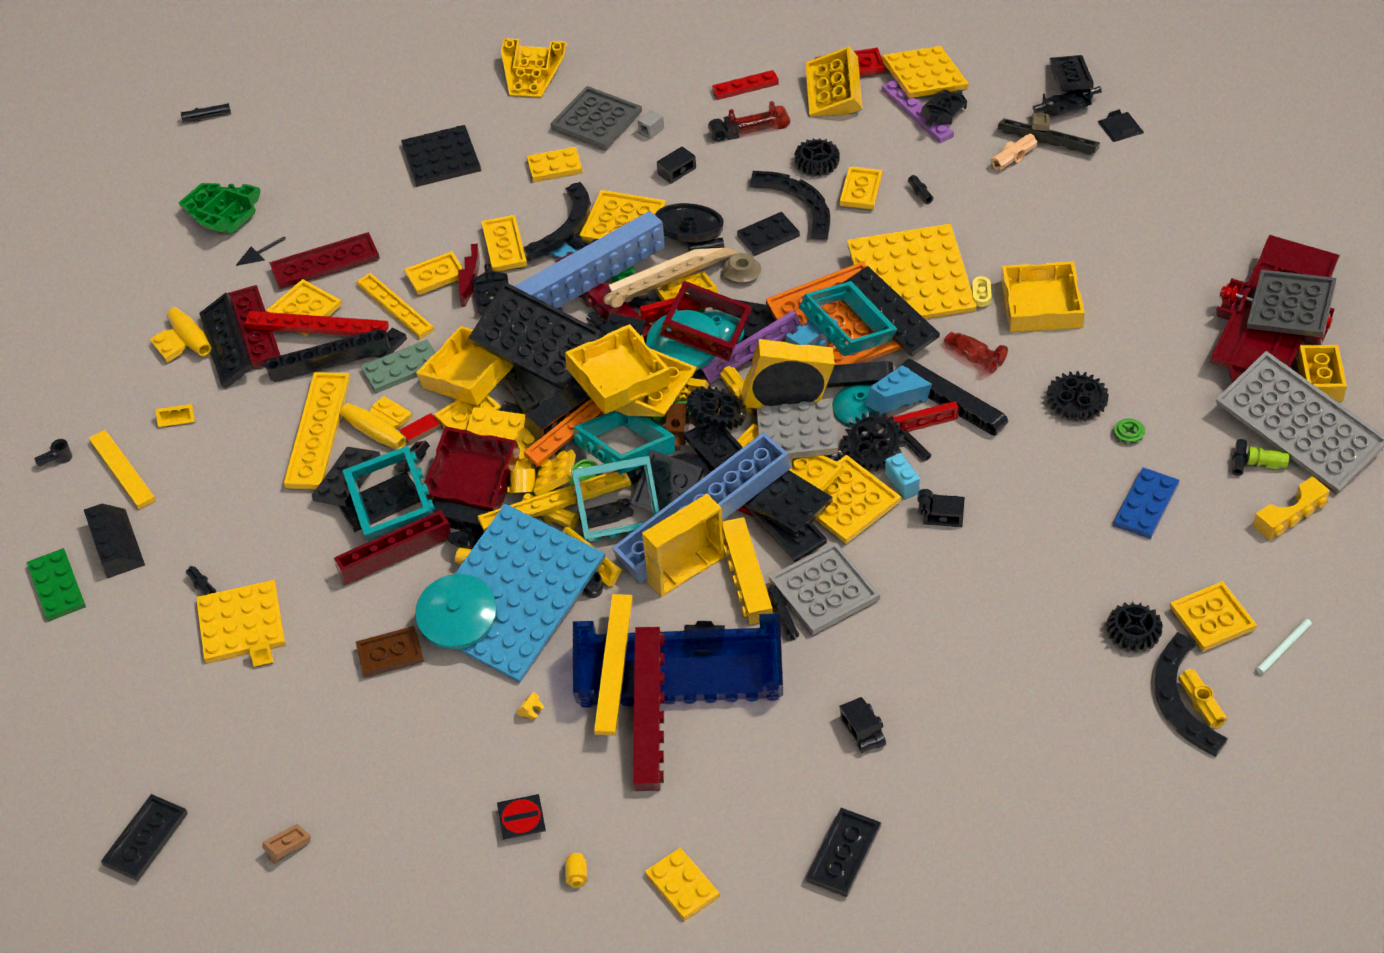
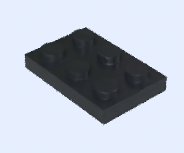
M781 211L738 230L737 236L754 256H757L800 237V231Z

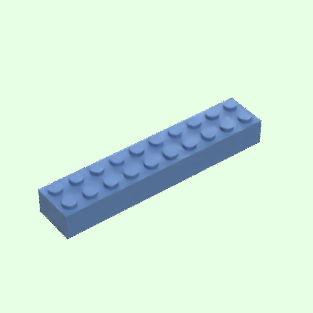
M649 211L515 285V287L555 308H559L665 248L663 222Z
M763 432L612 547L617 561L640 584L647 580L642 537L644 531L705 494H708L722 508V520L726 519L792 468L789 454Z

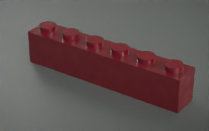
M439 510L334 557L337 572L345 585L359 580L447 540L448 535L451 533L449 522L443 512Z

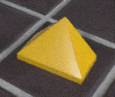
M193 404L155 409L158 427L195 422Z

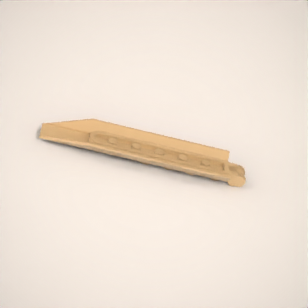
M731 248L691 250L609 284L608 287L611 292L605 295L603 301L605 304L611 305V307H620L623 302L631 301L637 296L646 295L647 292L653 289H660L665 284L674 283L677 279L730 258L732 255L738 254L739 251Z

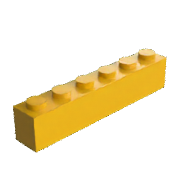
M742 517L723 521L722 538L725 543V557L729 556V571L734 572L732 580L734 587L739 589L737 591L739 603L743 602V606H741L743 617L748 619L749 625L772 621V605L745 519Z

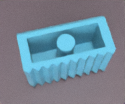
M899 453L885 460V474L903 499L906 500L918 495L920 477L912 469L905 456Z

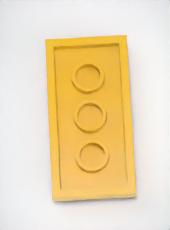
M515 215L481 221L492 271L499 272L527 266Z

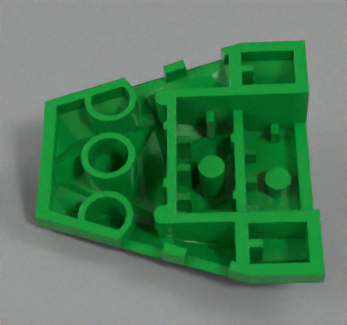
M201 183L178 203L202 227L232 234L255 214L254 204L258 202L261 190L259 187L249 184H242V187L239 188L235 187L234 184H228V187H221L220 183Z

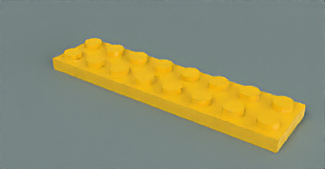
M314 372L284 480L285 488L316 489L326 476L341 419L340 411L344 406L351 380L350 373Z

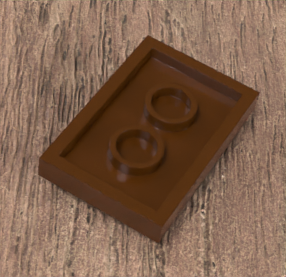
M415 626L356 641L364 677L424 662Z

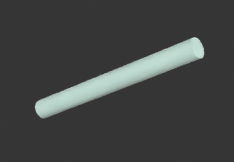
M1305 619L1256 668V671L1262 675L1312 625L1311 621Z

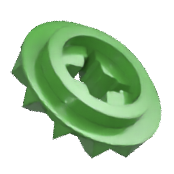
M1122 419L1114 427L1115 437H1119L1120 442L1126 441L1127 444L1129 442L1136 444L1145 435V427L1135 419Z

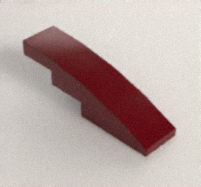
M478 243L471 244V256L464 257L465 269L458 270L461 307H465L474 290L472 279L477 277L479 273L480 254Z

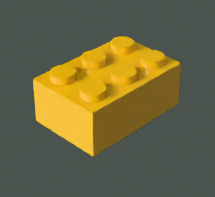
M1300 345L1297 356L1299 375L1335 401L1343 402L1347 384L1338 345Z

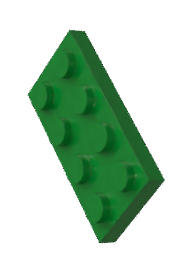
M64 548L27 561L48 622L86 608Z

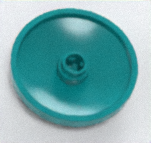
M691 310L676 311L672 319L673 321L720 338L716 324L708 316ZM667 315L661 317L652 325L647 335L646 344L648 348L697 367V370L705 367L715 358L711 354L661 336V329Z
M452 574L435 580L425 588L417 601L415 616L419 630L426 640L443 649L459 650L477 644L489 634L496 621L497 605L492 591L483 581L470 575Z

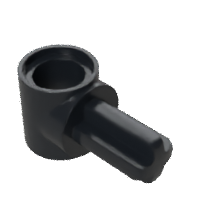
M57 439L49 447L50 451L34 458L37 466H42L53 460L56 463H67L72 459L73 455L68 442L65 439Z

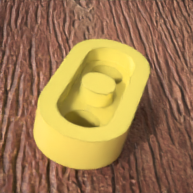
M983 276L976 277L972 282V293L976 306L985 307L991 303V282Z

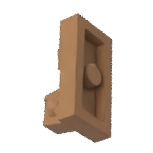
M296 824L264 841L262 848L269 854V859L276 863L285 858L286 854L310 843L311 836Z

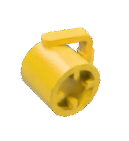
M535 469L510 470L508 494L534 492L536 483Z

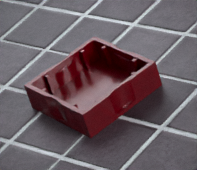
M445 426L436 449L435 460L425 480L430 493L427 495L428 500L441 499L489 511L500 509L510 483V470H514L520 454L517 441L492 435H479L471 431Z

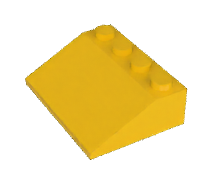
M850 46L805 62L809 115L811 117L848 115L863 109L858 56Z
M650 349L670 369V385L622 406L615 411L628 416L664 417L697 370V367Z

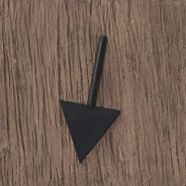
M282 237L258 251L251 246L236 266L265 261L260 253L282 242L286 237Z

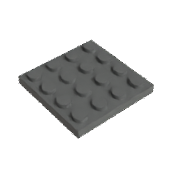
M586 86L550 123L551 129L607 149L642 112V106Z
M1261 270L1247 322V329L1323 338L1337 278Z

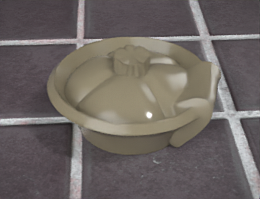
M747 253L732 255L724 263V278H729L735 282L744 283L752 281L761 272L759 262Z

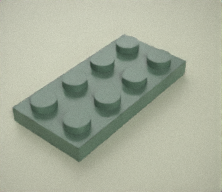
M427 339L361 365V369L376 394L418 377L416 372L436 352Z

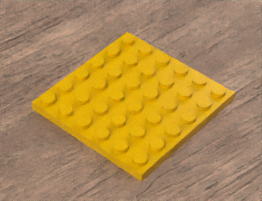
M951 223L847 240L852 264L855 265L864 261L866 266H869L924 319L976 311L977 306L973 299V293Z

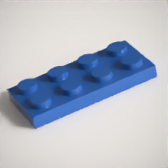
M1142 467L1114 520V526L1151 539L1179 485V479Z

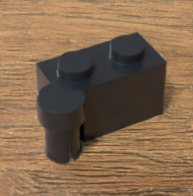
M929 489L918 491L917 501L919 506L917 512L923 516L924 511L923 524L963 527L965 497L933 494Z
M859 697L839 706L841 721L854 740L857 741V746L861 753L875 747L881 748L886 746V739L882 733L883 722L879 716L876 717L870 703L867 704L862 697Z

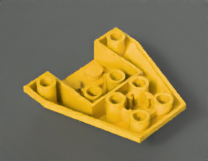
M503 38L501 54L509 95L542 98L565 57L567 42L550 41L549 48L521 46L519 39Z

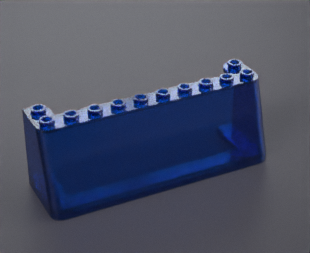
M780 613L759 614L760 628L661 632V634H665V646L661 647V653H665V666H661V672L665 673V685H661V691H664L665 704L671 705L684 701L686 704H693L696 701L715 703L717 700L736 702L738 699H746V701L753 702L761 698H767L769 701L779 700V697L783 696ZM573 621V695L576 703L580 704V707L583 708L598 705L607 634L596 633L593 621ZM635 633L628 634L620 698L622 706L634 705ZM696 650H711L713 655L694 654Z

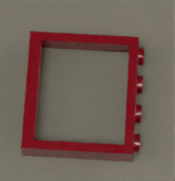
M684 281L663 322L660 335L729 361L749 319L752 306ZM683 297L740 318L731 341L728 342L673 321L672 319Z

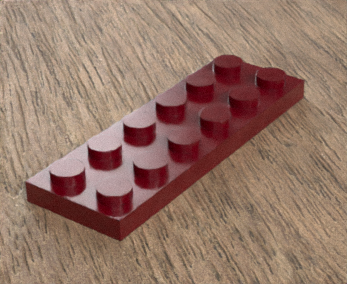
M366 232L269 262L280 290L296 285L302 279L309 281L380 259L370 233Z
M254 285L227 293L231 296L253 368L264 366L268 359L280 356L272 330L246 329L245 326L249 311L266 312L258 286Z

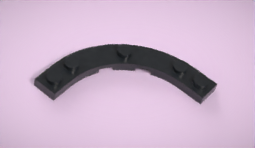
M769 171L752 172L751 187L782 190L802 200L809 208L813 217L811 239L828 240L830 210L825 203V198L815 187L802 179L798 181L790 178L788 174Z
M581 181L565 188L573 202V208L568 219L550 235L523 247L530 261L565 244V239L569 236H575L585 225L590 215L591 201Z
M1177 632L1167 644L1158 660L1154 682L1157 702L1165 718L1170 720L1182 737L1198 748L1217 757L1226 745L1228 738L1198 721L1185 707L1178 692V670L1184 659L1194 648L1196 641Z

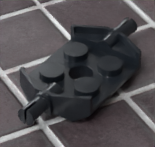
M1100 86L1085 91L1078 89L1060 95H1053L1050 98H1046L1045 94H1043V102L1033 106L1032 109L1034 113L1044 110L1052 116L1060 115L1092 105L1093 95L1101 93L1102 89Z
M946 89L937 92L921 110V115L927 119L925 122L926 126L931 127L934 123L952 124L953 117L962 108L967 109V100L961 90H957L955 93Z
M485 264V272L472 279L477 310L481 315L484 314L493 300L490 297L496 295L504 281L509 283L507 273L492 271L491 264H488V268L487 264Z

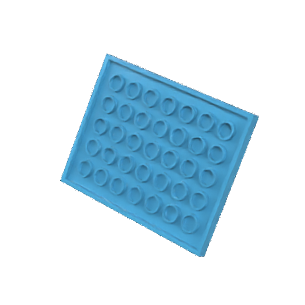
M504 504L455 573L476 577L490 588L497 605L496 621L489 634L483 640L471 647L459 649L458 651L520 683L582 593L586 584H588L605 559V553Z

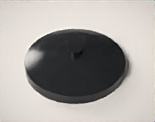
M677 203L664 206L655 213V216L663 222L664 236L674 240L703 242L718 237L723 231L724 220L722 216L706 206Z

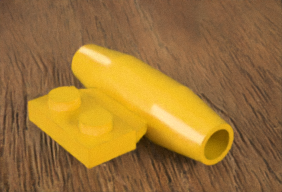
M177 307L171 308L167 312V317L173 329L163 330L150 339L153 346L167 363L182 354L186 346L200 356H206L211 352V346L204 332L190 316Z
M385 396L375 402L370 411L351 403H346L340 411L341 416L355 429L371 439L396 450L405 446L406 437L396 427L400 428L412 419V412Z

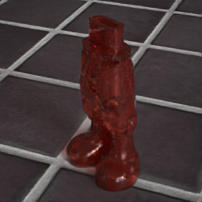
M950 332L944 338V342L949 344V348L970 362L979 363L988 373H994L997 370V366H1001L1004 363L1008 354V347L1005 345H999L993 351L985 343L960 332Z

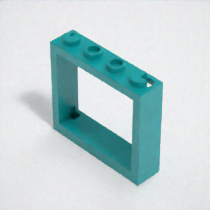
M852 281L807 293L798 307L844 357L890 343L897 331V328ZM844 300L874 333L851 340L820 306Z
M614 410L574 426V443L604 464L648 456L650 450L665 455L675 452V435L646 416H628ZM625 425L648 440L649 443L620 454L596 436ZM640 466L618 469L614 471L622 475Z
M408 446L343 470L364 536L368 542L433 514L432 511L435 510L432 500L427 498V495L430 494L426 483L423 484L421 481L424 478L422 470L416 466L418 458L415 451L411 452ZM407 459L423 508L372 527L356 478Z
M649 456L571 470L584 539L594 542L600 541L601 536L608 535V539L620 537L619 533L627 532V535H629L645 522L589 532L579 481L581 476L643 465L652 514L654 516L659 512Z

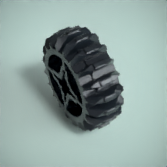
M807 139L806 142H801V145L797 146L794 153V162L797 169L801 170L802 173L806 172L807 176L813 174V176L828 175V172H833L837 168L840 161V152L837 145L833 144L832 141L828 142L827 139Z
M1133 601L1130 605L1125 602L1122 606L1117 605L1115 610L1110 612L1106 626L1109 639H1113V645L1119 644L1120 649L1125 647L1127 652L1133 649L1136 653L1139 649L1143 652L1147 648L1152 649L1154 644L1159 642L1163 628L1160 615H1156V609L1150 610L1149 605L1144 607L1141 602L1136 605Z

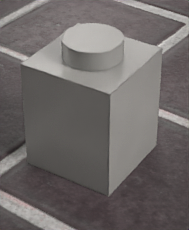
M652 110L637 120L638 132L649 139H652L664 130L663 116Z

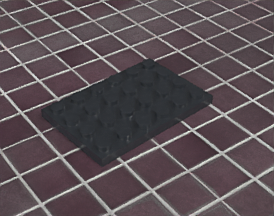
M504 281L469 335L468 342L562 390L574 379L566 369L565 352L597 340L601 331Z

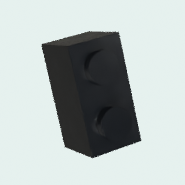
M683 146L657 161L658 175L670 184L696 169V156Z

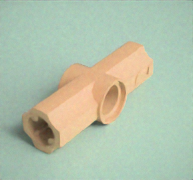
M1028 134L1015 143L1008 142L1002 152L991 158L993 168L999 171L1012 162L1019 163L1022 161L1025 154L1037 146L1035 137L1032 134Z

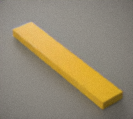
M372 273L356 281L358 287L420 340L434 331L432 324Z
M106 430L89 437L90 443L139 510L156 501L154 495Z

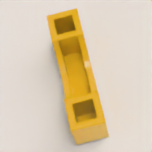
M1312 476L1298 485L1295 497L1298 502L1297 504L1290 507H1277L1269 504L1255 513L1253 527L1269 540L1276 536L1279 537L1289 527L1296 526L1300 520L1305 517L1308 518L1318 508H1323L1328 503L1330 490Z

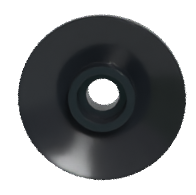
M456 531L448 535V541L457 547L472 549L482 534L471 531Z

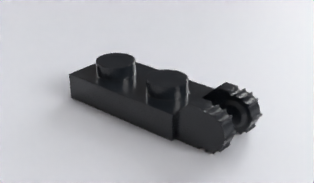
M628 498L618 499L616 502L585 509L588 529L618 522L621 519L633 516L634 511L630 507V500Z

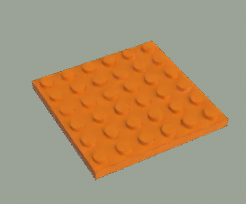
M864 261L771 296L766 298V304L775 320L794 311L802 327L808 324L806 322L809 318L798 308L804 295L839 285L865 268L866 264ZM844 300L820 306L830 317L838 321V326L851 340L874 333ZM893 338L890 343L845 357L830 341L826 346L833 348L835 365L867 363L903 349Z

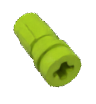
M1249 446L1247 451L1248 460L1246 465L1254 466L1256 464L1257 467L1264 465L1266 468L1277 470L1279 468H1287L1288 453L1263 450L1260 447L1257 449V447Z

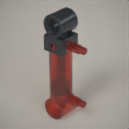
M770 101L769 111L736 118L734 110L730 109L728 116L723 117L724 122L719 118L713 119L708 123V129L712 139L715 142H721L726 138L728 140L739 138V134L772 127L784 129L789 126L790 118L784 106L775 107L774 101Z

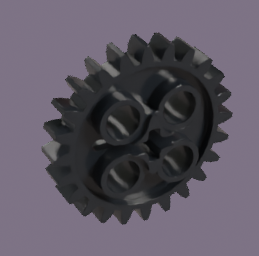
M1069 371L1068 376L1062 373L1061 378L1056 376L1055 381L1051 380L1046 396L1048 399L1047 404H1050L1051 410L1055 409V414L1061 413V418L1068 416L1069 421L1072 417L1075 418L1076 422L1079 421V418H1082L1085 422L1086 417L1093 420L1094 415L1099 417L1100 412H1104L1105 407H1107L1108 388H1104L1105 383H1100V378L1094 380L1093 374L1088 377L1087 372L1080 375L1079 371H1077L1073 375ZM1082 385L1081 392L1077 398L1079 386ZM1076 398H1077L1076 406L1073 407V406H1074V400H1076Z
M703 386L700 389L696 387L695 391L691 390L687 398L686 406H688L687 411H691L690 415L696 416L695 420H702L701 424L707 423L708 427L713 425L717 430L719 427L723 430H726V427L730 430L733 427L738 428L739 425L742 426L747 415L746 405L742 404L743 401L737 400L738 396H731L732 392L726 393L725 389L720 391L717 387L715 389H712L710 386L707 389Z
M870 411L868 417L863 413L861 420L855 417L857 423H849L851 429H845L848 435L843 436L844 441H846L842 443L843 447L846 448L844 453L863 468L866 466L867 471H870L871 467L878 471V466L885 469V460L896 455V453H902L899 447H904L902 440L905 437L901 434L903 430L899 427L898 421H895L893 416L888 418L887 413H884L882 417L879 411H877L875 416ZM881 429H886L884 433H878ZM862 432H867L865 436H860ZM887 446L886 450L880 451L882 447ZM864 449H869L867 453L861 454Z

